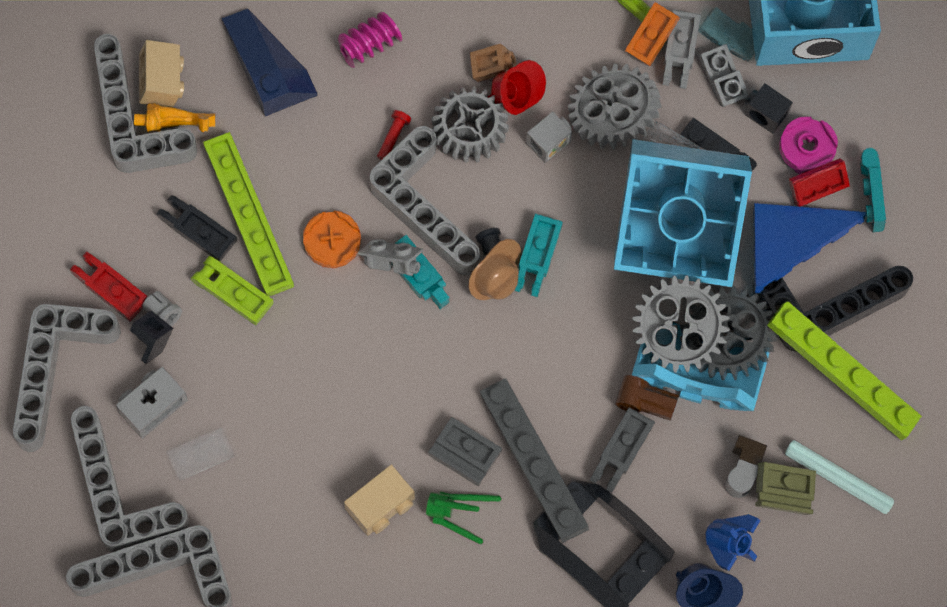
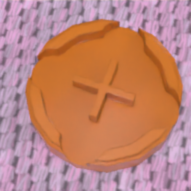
M325 211L318 213L309 220L304 229L303 244L306 254L314 263L322 267L337 268L347 265L356 257L360 250L361 234L358 224L351 216L341 211L327 213Z

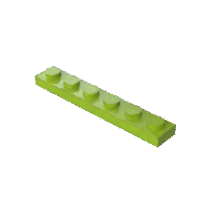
M228 132L204 141V148L265 294L270 297L293 288L294 282L231 133Z
M788 301L783 303L767 324L770 329L901 441L909 436L922 416Z

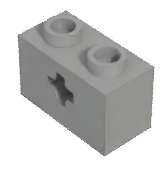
M163 367L157 371L152 370L147 373L141 380L142 384L134 390L129 389L123 393L118 399L119 403L116 404L119 414L142 439L188 401L186 392ZM149 397L152 400L155 399L156 402L151 404L150 402H145V399Z

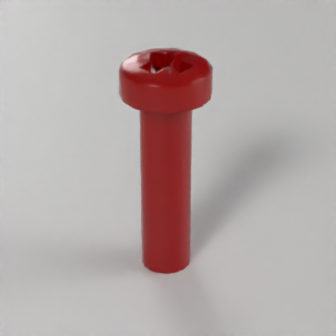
M399 110L393 111L391 117L394 121L377 154V158L382 160L393 150L404 125H409L412 120L408 114Z

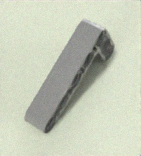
M112 34L100 35L94 43V50L111 153L116 168L121 172L131 173L192 161L197 155V144L194 134L186 128L136 135L124 58L119 40ZM108 48L115 49L111 54H103V51ZM109 75H119V77L115 80L107 79ZM115 100L124 101L120 106L111 105ZM120 126L128 127V129L125 132H115V130ZM179 143H190V145L185 149L177 148V145ZM153 147L161 148V151L157 154L148 153ZM122 153H133L128 159L119 158Z
M427 126L417 127L370 172L371 193L461 275H471L480 260L478 246L407 182L436 152L435 132ZM420 140H426L430 145L420 147L416 143ZM400 159H406L410 164L399 166L396 162ZM385 178L388 179L390 183L385 186L378 185L376 181L378 179ZM407 197L411 201L406 205H401L397 203V199ZM421 216H428L432 221L422 224L417 219ZM442 235H449L453 240L449 243H442L438 238ZM463 254H469L474 259L466 263L461 261L459 257Z
M41 304L33 310L13 426V436L22 450L34 452L43 445L60 340L98 344L116 342L121 334V328L115 314L111 311L52 304ZM43 318H54L53 322L50 325H40V322ZM74 320L84 321L83 325L77 329L69 327ZM109 322L113 324L109 331H99V327L103 323ZM41 345L50 346L49 350L44 354L35 353L36 349ZM34 374H45L42 381L38 383L31 382ZM33 401L40 402L37 410L31 412L26 410L29 403ZM25 431H36L35 436L31 440H22L21 437Z
M81 406L72 413L71 424L99 534L105 547L109 551L115 552L188 528V514L185 508L176 502L125 515L100 419L92 407ZM85 418H92L94 420L93 424L88 428L79 427L80 422ZM95 445L101 447L100 452L96 456L86 455L89 447ZM104 473L108 475L105 483L101 485L93 483L94 478L98 474ZM106 502H114L116 504L114 510L110 513L100 511L101 506ZM174 513L183 516L181 522L177 525L167 523L168 517ZM143 522H151L153 524L152 529L144 534L137 531L138 526ZM114 530L123 532L122 538L117 542L108 540V535Z
M201 525L192 526L75 564L68 570L66 575V581L72 592L77 596L86 597L192 563L205 607L232 606V597L212 534L208 528ZM198 536H204L208 539L207 544L202 548L192 546L193 540ZM173 545L178 548V552L174 557L167 558L163 556V550L166 547ZM139 555L149 557L148 563L143 567H135L133 565L134 559ZM112 564L118 565L119 571L115 576L107 577L104 575V570L107 566ZM212 564L217 567L214 575L210 577H205L200 573L205 565ZM81 574L89 575V581L86 585L81 587L74 585L77 576ZM215 593H223L226 596L225 601L217 606L209 603L210 597Z

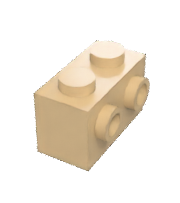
M151 40L145 41L139 53V104L148 105L149 103H156L160 106L174 107L178 98H182L184 82L180 81V73L183 71L184 57L180 56V44Z
M391 464L344 501V506L348 514L363 532L369 536L373 532L376 534L382 532L390 524L389 519L395 514L402 515L407 512L414 504L412 501L415 499V492Z

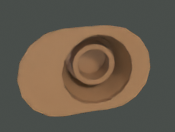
M505 239L498 242L472 271L468 288L471 295L476 299L500 300L511 295L516 289L519 274L518 266L522 250L515 240Z

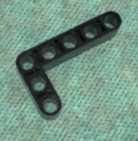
M898 265L805 313L783 278L776 282H771L774 289L768 290L764 288L760 293H755L754 282L752 291L753 294H758V303L767 302L768 309L766 311H772L773 316L777 312L775 307L788 301L825 334L830 336L902 299L913 283V274L905 266ZM897 278L901 280L904 286H895L891 279ZM866 292H875L878 295L879 299H870L867 296ZM841 305H850L854 309V312H845L842 309ZM823 317L829 322V325L821 326L815 318ZM779 336L783 345L788 350L797 352L793 347H791L786 341H784Z

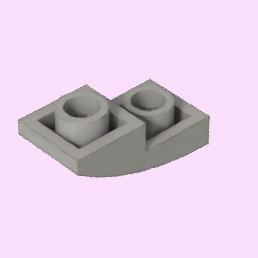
M727 44L698 54L708 81L722 107L749 96L740 70L736 71Z

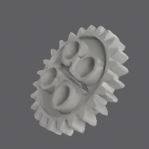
M614 64L611 71H608L606 66H602L601 74L593 70V78L583 77L584 86L575 85L577 94L570 95L572 103L568 105L570 112L568 116L575 133H579L581 140L588 139L591 146L598 141L600 149H603L607 143H610L612 149H615L617 142H621L623 147H626L627 140H637L636 135L638 133L646 136L645 127L654 128L655 125L652 118H659L658 109L662 106L655 81L653 79L650 80L647 72L641 74L639 67L630 71L628 64H625L622 70H619L617 64Z
M675 275L670 285L664 279H661V289L651 285L652 296L642 294L646 304L636 305V308L642 314L633 316L634 321L640 322V326L634 328L633 332L642 334V337L636 341V344L645 343L647 345L642 354L645 355L650 352L654 354L651 363L656 362L660 358L663 360V368H666L671 363L673 364L674 372H677L679 365H684L686 372H689L691 363H694L698 369H701V359L703 358L711 363L712 358L709 354L711 351L716 354L721 353L716 344H726L727 340L720 336L721 332H729L730 328L722 325V322L730 319V317L720 313L726 307V303L717 304L715 302L720 294L716 293L712 296L708 294L711 289L710 284L702 289L700 288L701 279L698 278L692 285L689 284L688 275L685 276L683 283H679ZM685 297L687 299L685 322L690 323V327H684L681 349L676 350L678 327L673 325V321L678 320L681 298ZM662 300H673L677 307L676 312L672 315L663 314L659 306ZM702 303L706 307V315L701 319L693 318L689 313V308L692 304ZM668 329L673 335L672 342L667 345L660 344L656 339L658 330ZM692 332L699 333L703 338L702 345L698 348H690L686 343V336Z

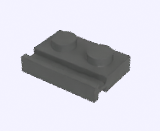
M451 417L432 448L428 451V455L479 487L481 481L502 452V448Z

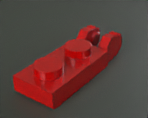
M85 252L82 258L86 264L96 271L90 277L80 267L73 265L70 269L71 273L85 284L90 291L131 322L143 309V303L148 296L107 263H102L92 254Z

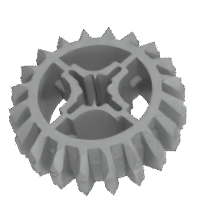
M462 86L459 95L451 90L449 93L450 99L441 98V106L434 108L436 116L431 118V124L434 125L432 130L437 136V146L444 145V154L453 151L452 158L456 160L459 155H462L465 163L469 161L470 156H474V160L478 163L481 154L489 159L491 157V150L495 152L500 150L499 143H505V133L508 132L509 125L506 124L508 114L502 113L504 111L503 104L494 103L495 95L487 98L488 91L486 89L481 94H478L475 86L472 87L471 92L466 93V89ZM457 111L458 121L454 123L453 127L448 129L446 123L450 116ZM492 120L494 127L492 131L485 138H483L482 128L486 126L487 122ZM465 121H466L467 123H468V122H471V125H472V123H474V124H475V128H474V127H469V124H468V126H466V125H465ZM461 139H468L471 142L463 141Z

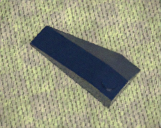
M248 8L222 18V22L264 116L318 96L307 69Z

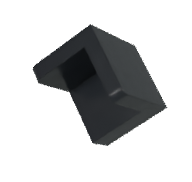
M149 311L133 322L130 329L139 340L147 345L141 359L145 364L163 352L174 329L153 311Z

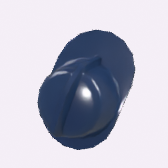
M695 563L683 571L677 570L676 572L678 579L676 601L681 607H737L741 602L743 596L742 584L731 574L714 570L703 563Z

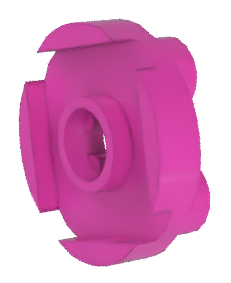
M805 116L791 121L786 126L779 141V150L784 162L794 169L797 174H802L833 161L836 155L838 139L835 131L827 122L823 120L819 122L811 119L812 117ZM803 140L815 143L812 151L805 150L802 147L804 144Z

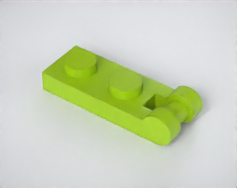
M208 256L203 262L205 266L200 272L196 271L191 281L256 326L274 304L273 299L212 256ZM213 273L219 275L214 282L209 279Z

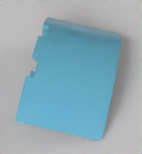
M673 322V325L678 327L675 348L680 350L682 345L680 337L683 336V333L681 332L680 324ZM660 329L656 333V339L660 344L667 345L672 342L673 335L668 329ZM645 343L640 345L632 376L640 377L646 380L650 386L659 389L668 387L679 391V398L701 404L702 399L719 402V407L723 409L754 411L767 362L758 360L760 369L758 371L749 367L748 377L742 371H739L737 380L733 379L731 373H727L725 380H722L720 372H716L713 378H710L708 368L700 373L695 364H690L689 372H686L684 365H679L677 372H674L673 364L669 363L666 368H663V360L660 358L656 362L651 363L654 354L650 352L643 355L642 352L647 345ZM734 347L729 353L738 355L744 349L742 347ZM765 352L767 358H769L770 352Z

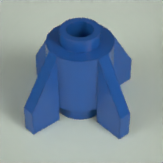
M750 514L726 519L719 518L707 527L705 533L706 542L720 568L730 571L737 559L736 556H743L755 562L757 555L750 549L752 538L747 531L750 533L755 531L760 523L759 518Z

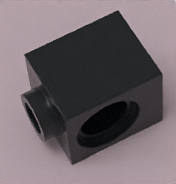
M764 83L759 91L754 89L745 102L748 105L745 116L774 134L789 114L793 102Z

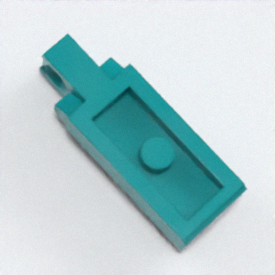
M407 234L394 243H407L412 247H417ZM420 253L416 257V262L420 263L419 272L417 274L414 273L412 276L400 274V276L419 298L422 297L425 301L431 298L438 308L442 309L449 303L450 299L443 289L446 283L428 259Z

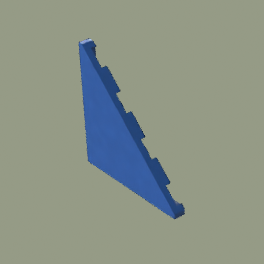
M754 203L755 293H760L769 283L778 281L790 273L793 267L801 262H806L818 254L821 248L830 242L834 243L846 235L849 229L855 225L862 224L865 220L866 212Z

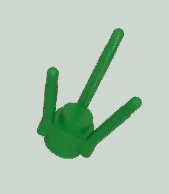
M442 491L439 494L431 492L427 503L426 516L433 517L434 524L442 525L469 540L482 544L483 539L451 523L445 517L451 518L453 509L473 512L480 510L478 506L458 503L455 500L499 502L502 498L495 495L451 494Z

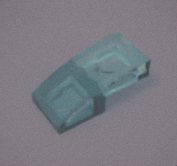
M717 7L710 11L698 29V32L716 45L722 46L727 44L731 54L747 62L750 61L755 53L752 29L743 21L737 24Z

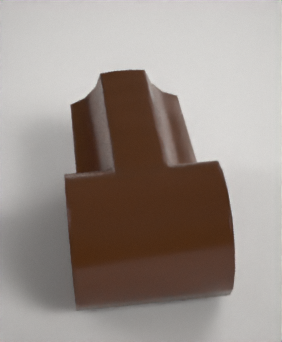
M625 375L615 405L624 411H627L630 407L639 413L642 411L671 421L679 395L650 386L646 380L640 377Z

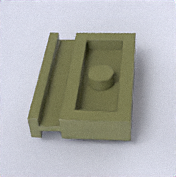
M768 462L758 463L756 486L758 501L755 502V506L803 515L813 514L811 503L814 501L816 471Z

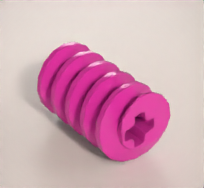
M379 12L377 19L374 17L368 18L367 24L364 22L359 23L357 26L358 30L350 28L348 35L341 33L338 36L340 51L351 68H355L354 58L360 63H364L363 53L373 58L372 48L374 47L379 52H384L383 42L389 47H393L392 37H395L399 42L403 40L396 23L385 12Z

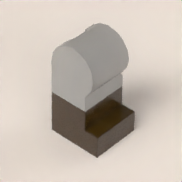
M741 435L738 436L732 453L739 455L736 467L729 473L725 483L726 491L729 495L741 498L750 492L757 476L758 463L762 462L767 445Z

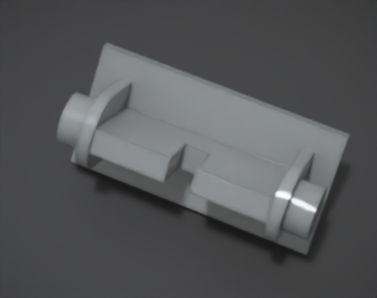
M375 239L362 248L358 255L365 256L364 263L370 269L390 271L392 269L391 262H393L395 273L412 276L420 270V263L416 262V257L423 252V248L412 247L407 243L394 244L383 239Z

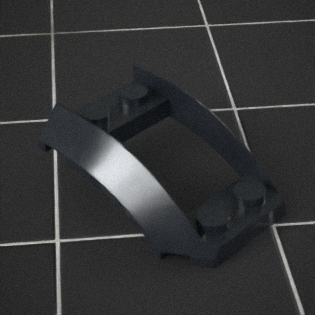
M572 479L566 486L582 515L596 501L620 520L642 542L616 571L604 581L584 561L559 542V537L543 510L532 522L540 547L539 551L568 573L604 607H629L628 604L667 562L671 561L675 551L635 512L604 487Z

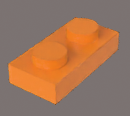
M654 2L625 51L651 66L680 17Z

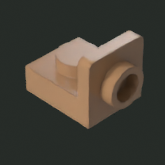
M501 43L470 52L473 79L477 82L494 78L498 74L517 65L514 53Z

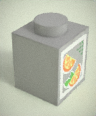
M552 111L527 132L526 144L546 163L571 142L572 128L565 118H559Z

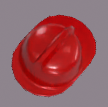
M532 60L523 61L509 70L498 74L493 79L491 94L487 98L495 95V104L502 103L504 110H507L509 114L518 115L542 99L546 89L545 73L537 62Z

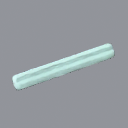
M793 440L785 451L786 456L806 468L816 471V474L880 512L887 514L894 504L893 498L806 446Z

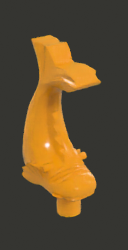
M149 103L146 114H134V126H146L148 133L149 131L160 132L162 128L180 125H194L201 132H208L209 127H215L216 113H193L174 107Z

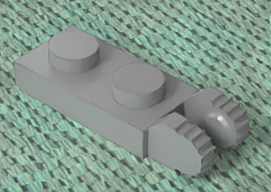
M673 10L672 13L679 16L680 19L668 37L662 85L669 86L672 78V66L683 68L679 84L680 88L686 89L689 71L693 65L701 14Z

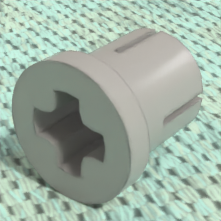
M160 291L149 295L143 303V309L147 313L153 311L170 326H173L182 314V309L177 304H172Z

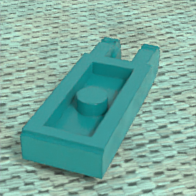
M869 147L863 150L861 154L862 160L860 161L861 174L866 177L862 182L864 196H869L870 205L865 206L866 222H872L873 232H883L886 223L880 160L878 151Z
M539 214L534 215L518 266V284L514 291L520 292L523 289L526 272L536 274L537 277L532 285L531 296L538 298L543 279L547 276L562 229V221Z

